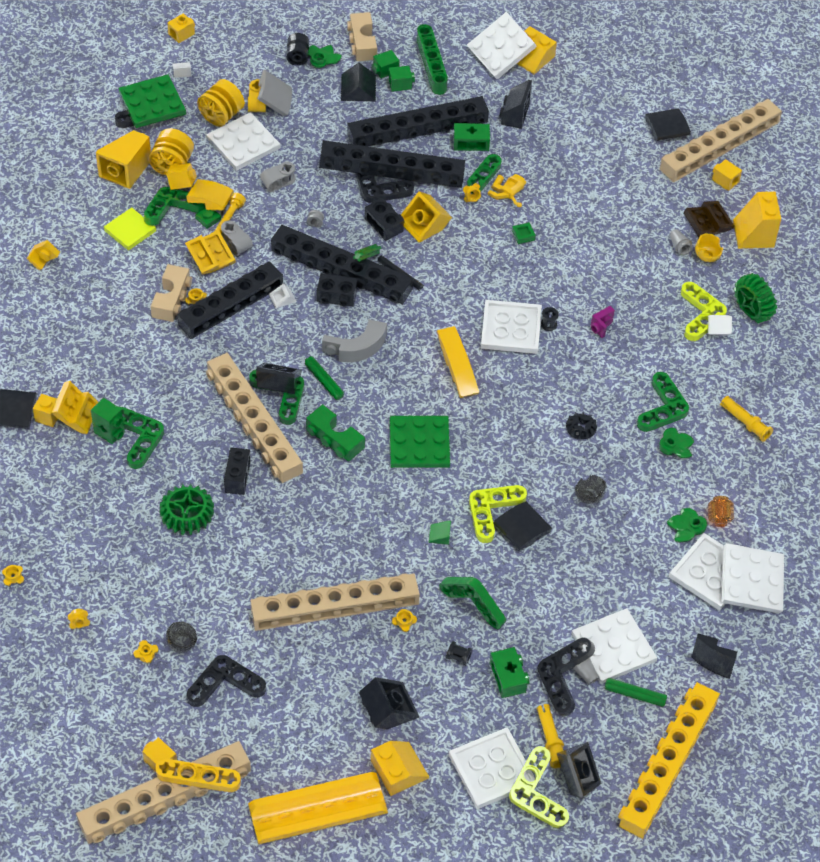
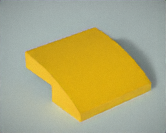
M197 179L187 195V202L205 203L206 210H224L234 190L214 181Z
M219 230L204 237L200 235L185 243L202 275L236 263Z
M71 381L64 382L51 413L72 429L82 434H88L92 424L90 410L98 401L89 392L82 393Z

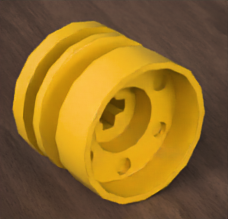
M220 79L210 87V90H207L198 98L197 105L202 116L208 122L217 127H222L232 116H235L244 108L245 101L236 85L226 79Z
M164 129L160 132L148 157L149 163L155 171L166 175L170 166L188 163L194 150V143L186 133L180 130Z

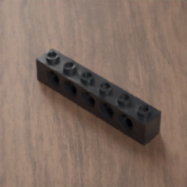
M270 261L260 265L257 269L244 274L241 278L230 282L222 289L214 291L211 295L197 301L187 309L181 310L177 314L178 326L190 339H193L269 295L283 284V274Z

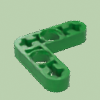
M162 187L144 211V222L151 226L159 224L170 206L198 213L206 208L205 203L180 201V199H187L189 192Z
M253 370L249 374V383L252 387L257 388V381L255 380L256 370ZM301 376L295 395L284 393L279 410V420L282 424L291 425L297 419L304 392V379ZM293 397L296 398L297 401L295 403H289L287 402V399ZM288 409H291V415H289V417L286 418L285 416L287 415Z
M665 372L655 373L652 379V386L665 405L639 415L637 427L643 432L663 427L688 415V403ZM673 393L675 397L668 398L665 394ZM664 413L668 418L661 419L658 417V414Z
M119 407L124 415V428L140 435L127 455L129 467L140 469L145 465L162 439L164 426L160 421L125 407ZM135 421L143 422V424L138 427L133 425ZM144 442L151 443V446L148 448H142L140 445ZM139 455L140 460L134 462L133 459H136Z
M446 577L439 584L441 592L450 598H470L486 622L493 628L498 630L506 622V617L483 584L475 577Z

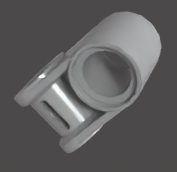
M283 162L264 170L260 174V179L269 192L277 191L295 182V166L291 162Z
M234 221L222 223V237L235 256L253 247V242L249 235Z

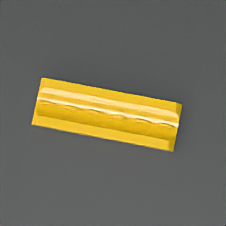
M368 772L267 796L248 803L258 845L388 813L379 779L375 772Z

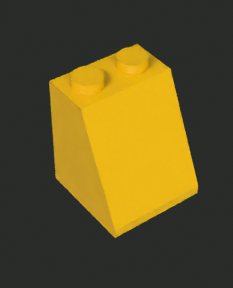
M133 130L96 151L99 177L130 189L149 165L148 157L151 153L149 136Z
M776 191L757 192L733 219L738 249L775 247L781 223Z

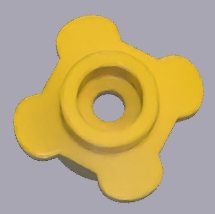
M474 183L472 186H464L465 202H476L481 198L479 184Z
M198 288L191 289L185 302L186 304H195L197 301L206 298L207 294Z
M9 565L2 570V574L5 576L4 584L10 586L13 583H23V568L17 565Z
M83 609L71 611L67 616L68 620H70L69 627L75 629L89 626L88 612Z
M401 609L396 617L392 619L393 625H398L404 632L409 631L410 626L417 622V617L406 609Z
M142 640L139 642L138 649L133 654L135 658L149 663L153 660L155 653L159 649L157 645H151L146 640Z

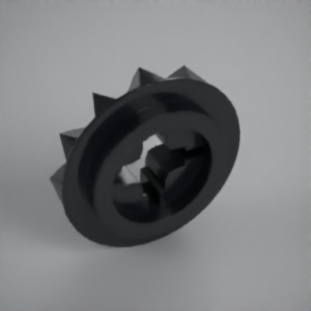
M575 412L566 421V430L574 438L588 439L597 431L596 420L592 418V415H586L584 412L582 414ZM579 421L585 424V430L581 425H578Z

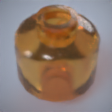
M726 496L713 497V500L708 503L709 521L715 523L717 527L727 526V523L734 520V503Z

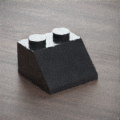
M527 80L511 88L509 95H505L503 102L505 107H501L499 118H502L501 125L522 129L530 106L532 80Z
M375 677L359 691L362 704L366 708L370 721L375 728L390 729L419 718V714L406 687L401 681Z

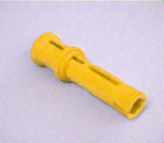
M729 396L722 399L720 405L743 422L749 432H754L759 436L760 441L764 442L772 435L773 428L761 422V418L748 413Z
M543 704L545 712H543L542 706L539 705L536 710L547 741L545 748L550 752V766L554 769L561 768L557 753L564 751V742L558 737L550 705Z

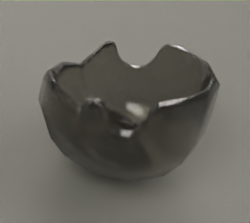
M590 475L587 480L581 478L576 484L574 491L576 497L583 503L594 504L603 499L607 485L606 481L601 477Z
M183 621L173 622L168 627L165 635L166 644L177 653H185L191 650L198 639L196 630L192 625Z

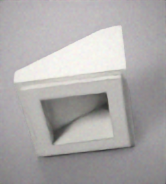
M190 62L173 64L174 78L192 76Z
M284 283L269 294L275 308L297 302L291 289Z
M708 315V334L719 336L732 334V316Z

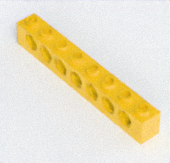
M698 682L693 689H688L684 698L687 701L684 705L680 704L675 716H677L675 722L671 721L666 730L668 735L666 738L662 737L656 748L659 750L656 755L652 754L647 764L649 767L648 771L641 773L637 782L640 784L638 789L633 788L628 797L629 805L627 807L623 806L618 818L621 819L620 828L642 839L644 838L717 705L720 693ZM692 707H698L700 710H695ZM683 723H687V724H689V725H691V726H690V727L685 726V725H683ZM674 740H679L682 743H676ZM664 757H670L673 760H667ZM655 774H661L663 777H657ZM645 791H651L654 794L649 795ZM635 808H641L644 812H638Z

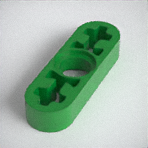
M496 154L488 155L469 177L467 186H472L478 180L481 192L501 168V157ZM487 172L489 175L481 176L480 173Z

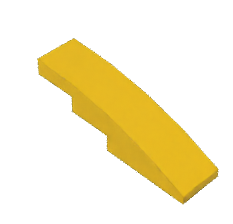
M452 326L437 330L446 365L449 366L459 397L463 398L479 394L472 367L456 327Z

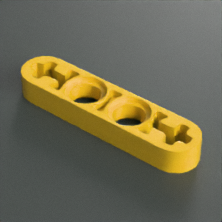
M162 759L157 762L155 768L157 778L164 782L224 792H235L241 786V776L233 769L173 759ZM165 767H169V770H167L165 774L162 773V770H164ZM186 769L194 772L190 778L182 777L181 773ZM207 773H212L215 775V779L207 782L203 779V776ZM219 775H222L221 783H219ZM230 778H234L232 784H228L227 782L230 780Z

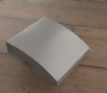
M263 70L258 84L261 89L257 99L282 116H287L291 106L292 87L268 71Z

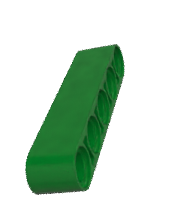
M422 24L417 28V45L432 92L437 95H443L447 92L448 76L433 29L430 25Z

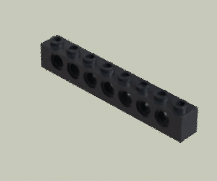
M483 96L349 122L347 123V135L350 143L354 145L368 147L382 145L383 143L398 142L403 139L432 135L443 131L447 132L454 129V123L484 124L488 122L489 110Z
M323 140L319 168L462 188L465 160Z
M281 225L271 238V251H274L277 255L286 256L294 262L303 263L309 268L322 271L324 274L358 278V288L366 289L377 296L388 298L391 302L403 305L413 290L412 277L368 259L362 261L354 260L353 256L355 254L285 225Z

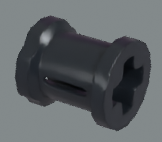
M553 307L543 309L541 327L545 331H553L557 328L556 320L559 317L557 309Z
M452 641L446 659L452 658L467 666L473 648L469 647L467 649Z

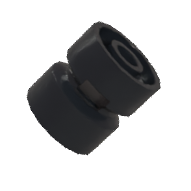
M293 33L287 39L286 59L292 65H304L308 61L310 41L305 34Z

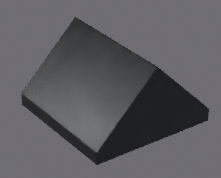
M359 62L341 74V101L376 102V75Z
M264 362L256 368L257 388L295 395L302 369Z
M588 742L557 753L570 795L584 797L602 784Z

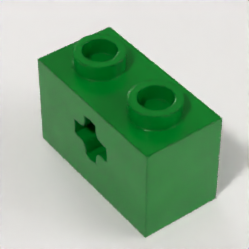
M454 123V151H489L490 124Z
M103 397L90 410L95 434L113 444L116 440H120L125 433L122 409Z
M515 647L491 652L489 663L501 698L526 693L530 680L528 673L523 671L521 654H517Z

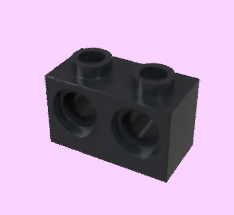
M383 198L365 207L364 219L385 241L404 232L405 222L403 217Z
M321 273L316 290L317 302L354 307L358 278Z
M230 447L224 477L225 493L245 495L251 465L250 449Z

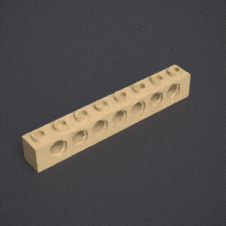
M769 99L759 102L756 106L745 110L742 114L732 117L724 124H720L715 129L705 132L699 138L691 140L683 147L681 146L674 152L664 155L661 159L660 170L674 183L780 122L782 111Z
M228 352L207 361L208 370H206V375L208 379L214 381L218 394L224 396L226 406L233 409L236 421H241L245 434L247 436L250 435L254 448L261 451L263 461L271 466L273 476L279 478L281 483H284L303 474V462Z
M414 573L401 574L395 577H381L370 581L361 580L351 584L342 583L338 586L319 587L307 591L299 590L288 594L280 593L276 596H260L250 599L254 629L258 631L419 605L420 594Z
M240 741L191 762L215 767L229 765L231 767L228 769L236 770L241 778H244L251 772L250 760ZM186 769L181 773V776L190 778L194 772ZM207 773L211 776L203 778L205 781L211 782L215 779V775ZM219 775V783H221L222 775ZM156 777L77 812L76 816L87 843H99L110 834H119L130 825L141 824L148 817L155 814L161 815L168 808L175 805H184L188 799L195 796H204L211 789L194 786L182 787V784L164 782ZM164 792L170 793L168 796L161 795ZM144 801L150 802L147 805H141V803ZM123 810L129 811V813L125 815L120 814V812ZM104 819L109 820V821H108L107 823H105V824H100V823H99L101 820H104Z

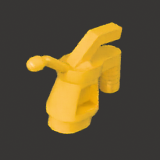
M514 174L502 186L501 183L504 177L498 175L491 188L499 193L489 190L488 195L497 200L504 198L512 199L517 207H522V204L516 201L514 195L524 189L526 180L522 176Z

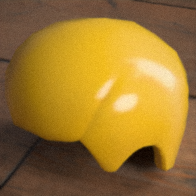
M707 233L700 235L695 245V252L702 261L714 262L719 260L722 255L723 247H720V239L717 236Z

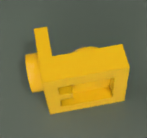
M48 240L34 245L27 260L38 270H41L46 262L57 258L60 251Z

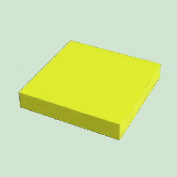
M131 207L105 225L104 231L129 251L155 233L156 227L147 225L144 222V217Z

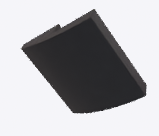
M679 108L645 114L646 122L651 126V133L657 141L691 135L688 123Z
M0 389V426L30 429L37 393Z
M527 501L506 511L493 522L518 550L531 546L537 538L549 534L552 530V527Z
M698 633L691 657L707 670L730 679L738 651L717 646L718 638Z

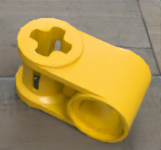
M259 79L253 80L249 84L248 112H266V105L257 99L261 89L258 86Z

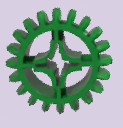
M754 273L744 275L737 280L734 287V296L737 298L736 302L739 304V308L751 320H755L757 323L766 322L776 314L777 300L774 298L775 294L772 292V288L768 286V282H765L763 277L760 278L758 274L755 275Z
M182 483L181 488L174 486L173 491L168 490L167 495H163L162 502L159 505V513L163 524H166L168 530L173 528L174 533L181 530L182 535H184L185 531H189L190 535H192L193 530L199 533L200 527L206 529L207 523H211L214 515V502L210 494H207L205 489L201 490L199 485L193 488L191 483L188 487H185Z

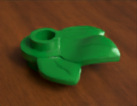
M311 45L308 50L311 57L310 63L316 68H322L327 64H336L342 58L341 54H334L332 45H327L320 49L315 45Z
M668 428L663 432V438L659 442V449L666 455L674 453L680 458H690L692 453L688 448L693 445L694 439L686 433L679 434L676 428Z
M682 508L681 515L672 516L667 521L668 526L677 530L674 538L675 542L690 541L695 535L703 534L707 528L706 519L698 516L697 512L691 508Z

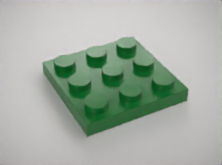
M169 74L118 88L135 128L186 115V109Z
M390 416L391 468H450L449 416Z

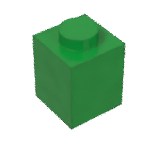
M392 50L373 56L372 70L381 79L389 76L390 67H399L400 60Z
M410 66L389 68L388 80L391 92L412 90V83H415L414 72H411Z

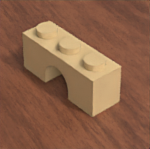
M370 12L350 14V21H347V30L351 31L349 33L350 43H353L351 45L352 55L356 56V61L373 60V56L377 55V44L375 36H372Z
M167 264L162 277V284L164 290L171 292H156L150 307L152 318L174 322L175 317L181 311V302H185L187 296L186 289L191 287L192 277L190 276L189 268Z

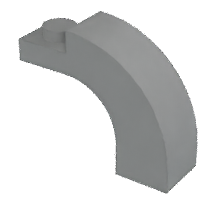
M369 319L365 331L353 339H342L324 335L322 339V352H326L329 355H339V362L365 360L376 354L383 346L387 336V323Z

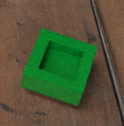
M205 208L195 214V219L208 229L221 220V215L215 210H206Z
M530 222L512 226V232L518 244L535 241L536 235Z

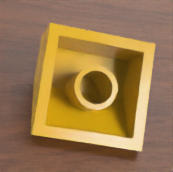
M529 26L524 32L537 47L521 59L517 65L532 74H536L555 57L557 42Z
M418 191L401 214L405 222L404 227L418 242H422L442 231L452 219L449 213L431 195Z
M388 741L371 749V763L390 796L429 779L428 773L409 742Z

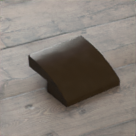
M705 201L701 207L686 208L683 213L698 237L705 233L717 235L732 230L735 227L719 201Z

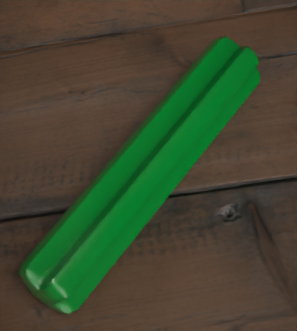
M377 244L370 245L355 251L353 258L358 261L365 260L380 254V249L382 248L377 246Z
M313 356L306 358L305 365L336 400L343 398L344 391Z
M607 678L605 683V689L661 707H664L667 701L666 694L616 679Z

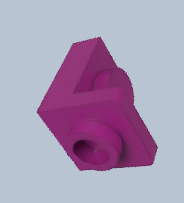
M611 306L592 315L591 329L601 338L605 337L607 326L613 322L615 310Z

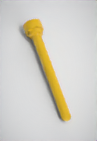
M233 193L230 198V207L214 232L219 230L222 233V223L229 221L236 209L243 207L246 198L242 194Z

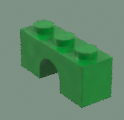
M322 404L306 417V430L311 436L319 438L325 447L333 449L339 458H344L349 462L365 449V437L353 427H349L343 432L332 430L337 426V415Z

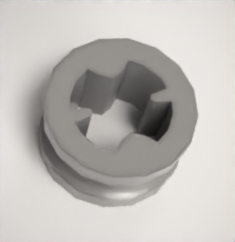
M311 210L307 218L308 225L321 227L324 214L318 210Z

